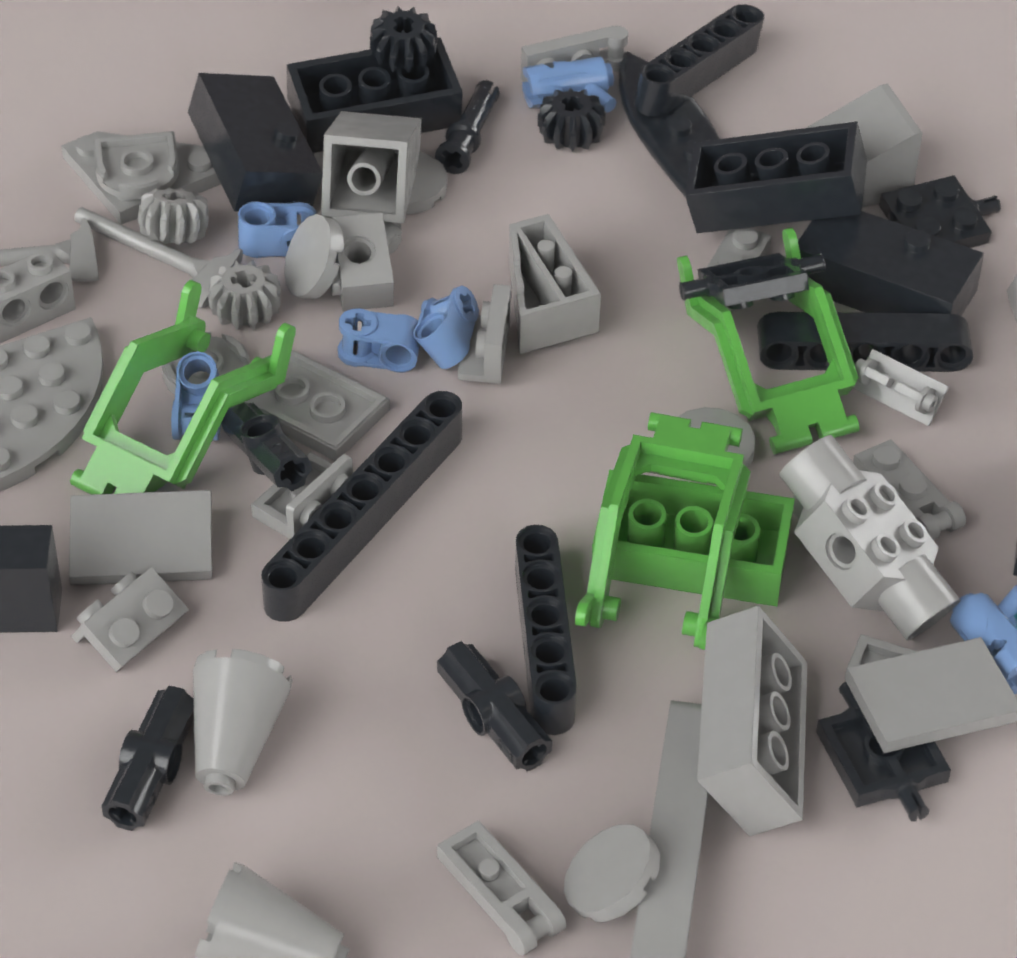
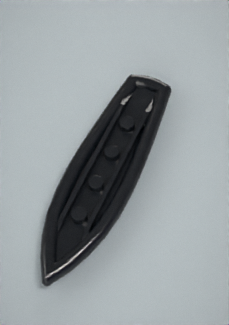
M625 52L619 69V91L622 106L631 126L643 145L685 197L694 142L721 138L693 97L688 98L662 116L652 117L637 111L634 107V99L640 70L648 61L630 52Z

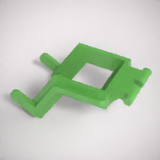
M792 227L784 229L782 237L786 258L796 257L801 259L795 230ZM688 256L678 257L677 266L680 281L694 280ZM809 277V290L795 292V297L788 301L814 318L829 366L824 374L770 389H765L754 383L731 311L713 296L708 297L706 295L684 301L687 315L715 337L739 413L746 416L748 422L767 417L774 426L777 436L769 438L770 447L774 455L811 445L812 436L809 428H816L819 439L827 435L837 438L859 432L860 430L856 415L846 416L840 396L850 393L859 377L831 293Z
M193 280L186 282L181 292L175 325L135 339L124 348L83 429L84 434L81 439L96 446V449L85 470L77 469L73 472L70 479L71 485L91 495L112 494L115 487L117 488L114 494L155 492L168 482L185 489L186 485L192 482L227 410L269 392L285 382L296 328L288 323H283L276 333L272 355L263 359L256 357L250 364L212 379L176 451L165 455L120 433L117 424L144 372L180 359L190 352H205L210 344L211 337L210 334L205 332V321L196 317L202 286Z
M651 412L648 430L655 431L653 438L633 434L630 445L622 447L601 505L587 593L579 601L575 625L585 627L590 621V627L601 628L605 619L617 621L621 598L609 596L621 520L636 476L647 472L717 485L723 491V495L714 523L699 613L686 611L682 626L683 635L695 637L694 647L705 650L707 623L720 619L733 539L750 482L751 471L743 464L744 455L727 452L729 445L740 446L743 429L703 421L700 429L691 427V419Z

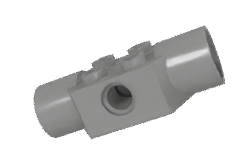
M827 435L806 447L781 470L779 476L804 507L794 533L852 608L884 611L904 638L909 641L941 620L960 602V598L933 565L939 547L930 537L924 525L916 519L898 496L895 488L887 482L881 473L859 470L832 435Z

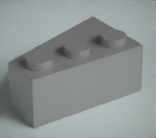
M546 214L509 224V269L520 354L599 332L601 293L550 215Z

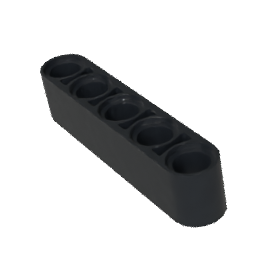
M738 4L646 63L640 70L634 99L636 110L652 117L665 115L752 56L757 51L764 22V13L752 5Z
M771 312L759 320L757 324L760 361L764 366L775 370H827L829 363L812 316L806 312ZM837 312L854 365L860 358L867 360L872 349L919 372L960 371L969 366L973 360L968 322L960 315L942 313Z
M535 524L526 526L519 531L516 536L515 577L530 713L547 735L564 734L574 725L577 684L558 537L551 528Z

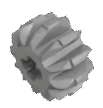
M169 187L166 190L154 189L142 195L138 210V223L140 224V233L147 236L148 239L162 241L164 244L176 243L180 245L183 242L193 243L205 237L209 220L206 198L195 191H184L183 188L177 190Z
M235 260L233 267L220 266L219 274L211 277L209 284L210 295L208 296L209 306L212 309V314L217 315L221 325L233 323L236 330L243 325H249L252 329H255L258 322L270 324L271 316L279 313L281 286L278 276L271 273L269 265L257 267L254 260L250 261L247 265H241Z

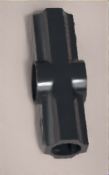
M246 402L227 410L221 422L222 428L248 456L255 473L266 475L278 488L285 487L291 492L305 485L306 478L312 471L310 460L283 433L276 416L264 414L254 403Z
M460 641L449 646L444 655L437 660V672L461 700L464 715L471 728L480 736L488 734L516 769L522 768L528 772L540 766L544 758L552 752V740L527 711L524 696L516 682L507 675L500 678L473 644L467 645Z
M168 685L166 689L158 690L139 730H130L124 739L119 756V771L101 805L103 816L111 820L118 828L133 831L136 827H144L163 784L171 785L177 776L182 760V744L194 721V701L185 689Z

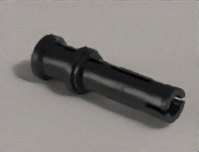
M482 80L478 82L459 121L449 126L446 131V141L441 143L435 152V159L443 164L448 173L461 174L465 172L471 164V154L481 144L480 131L500 96L498 86L493 89L491 94L489 93L494 84L492 81Z

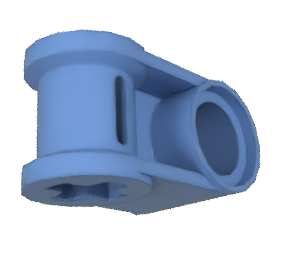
M249 202L243 205L238 212L239 249L243 250L244 255L253 258L286 257L291 239L299 227L297 225V214H301L302 223L307 217L317 214V212L311 205L302 202Z
M461 285L454 288L450 295L438 300L435 298L427 299L421 305V313L417 326L413 331V337L441 369H448L457 365L464 359L470 349L471 336L479 315L478 304L472 292L467 287Z
M361 308L347 310L339 318V330L343 336L338 345V357L343 363L353 367L364 366L387 369L394 372L412 370L416 366L420 350V344L413 337V331L417 326L418 320L406 314L395 315L372 312ZM358 321L362 322L361 331H357ZM354 344H358L357 354L353 353Z
M190 352L178 362L175 399L172 405L171 417L173 440H181L211 380L219 376L215 361L204 352ZM203 371L210 374L209 378L202 384L188 382L191 375L196 372ZM221 424L212 441H219Z

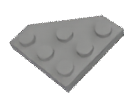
M97 131L61 145L65 161L121 225L138 218L141 199H125L106 192L97 181L92 139L128 135ZM176 142L179 175L175 183L170 187L171 189L178 190L183 188L184 191L200 193L221 184L204 146Z

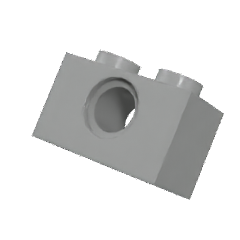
M382 212L332 217L341 227L344 239V250L342 253L337 252L335 263L340 264L339 271L331 285L332 295H340L342 311L357 308L371 309L393 306L394 279Z

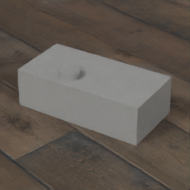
M759 605L707 623L697 781L749 836L803 820L807 661Z

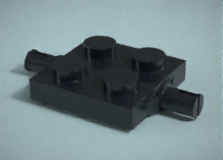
M955 175L881 193L879 207L887 220L972 248L989 243L992 231L982 216L1000 212L1001 203L996 195L976 201L971 199Z
M780 253L701 268L697 269L699 279L679 282V292L683 301L706 295L708 297L713 296L722 305L734 310L749 308L753 306V301L769 298L772 301L789 300L795 297V292L809 290L808 275L825 272V260L821 254L801 259L796 257L790 259Z
M844 682L839 687V692L849 708L841 714L819 719L816 733L856 808L897 798L901 801L910 821L916 822L917 816L919 820H922L929 814V808L925 805L918 791L949 782L951 773L949 765L935 741L884 753L847 682Z

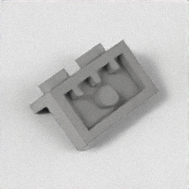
M494 284L491 302L483 301L481 315H478L471 336L470 349L464 359L459 362V380L501 384L510 329L511 286Z

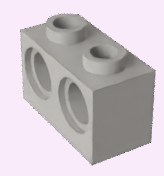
M50 248L0 269V343L76 309L71 271Z

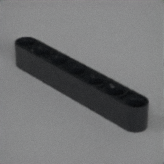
M436 391L426 396L265 565L262 570L261 580L263 606L267 616L279 622H289L300 617L456 449L462 440V401L459 396L448 391Z

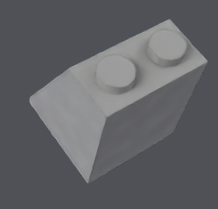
M888 84L879 85L807 127L858 121L867 158L862 208L879 204L881 193L913 186L915 183L922 131Z
M341 111L324 134L321 215L339 217L382 212L384 222L404 223L420 158L422 118Z

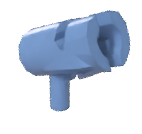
M601 56L571 62L556 61L553 62V68H549L545 64L523 67L522 73L524 77H527L528 81L522 82V89L525 101L530 108L537 107L540 109L543 97L553 96L554 90L567 92L570 87L576 92L587 89L588 96H599L600 104L604 106L605 112H611L616 106V99L608 94L609 87L614 85L613 69L611 64L605 63Z
M1017 585L1011 589L998 606L988 594L969 593L962 596L960 602L952 609L950 618L952 627L964 641L979 637L983 639L1013 693L1017 694V621L1014 617L1017 613Z

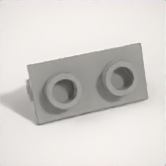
M872 349L867 360L860 358L855 364L859 378L853 389L930 426L949 386Z

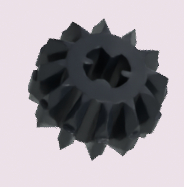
M397 6L395 12L383 10L381 17L373 20L369 47L372 55L376 56L378 65L389 64L392 72L398 68H404L409 73L413 66L424 69L427 60L433 59L436 52L437 30L435 29V24L429 20L428 13L417 14L415 7L409 11H403Z
M571 87L567 92L554 90L553 96L543 97L540 113H538L537 126L539 127V133L543 135L544 143H554L556 150H560L563 147L570 148L572 152L577 147L589 150L591 143L600 142L603 126H605L606 113L604 112V106L600 104L599 96H588L587 89L580 92L573 91Z

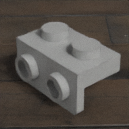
M310 451L306 456L310 460L312 471L308 474L305 485L291 492L288 488H278L273 484L251 504L252 517L291 539L353 474L351 457L343 454L332 464Z
M152 567L138 578L133 572H130L110 590L115 595L113 599L105 605L97 599L76 618L82 625L71 637L76 643H79L86 637L116 672L189 610Z

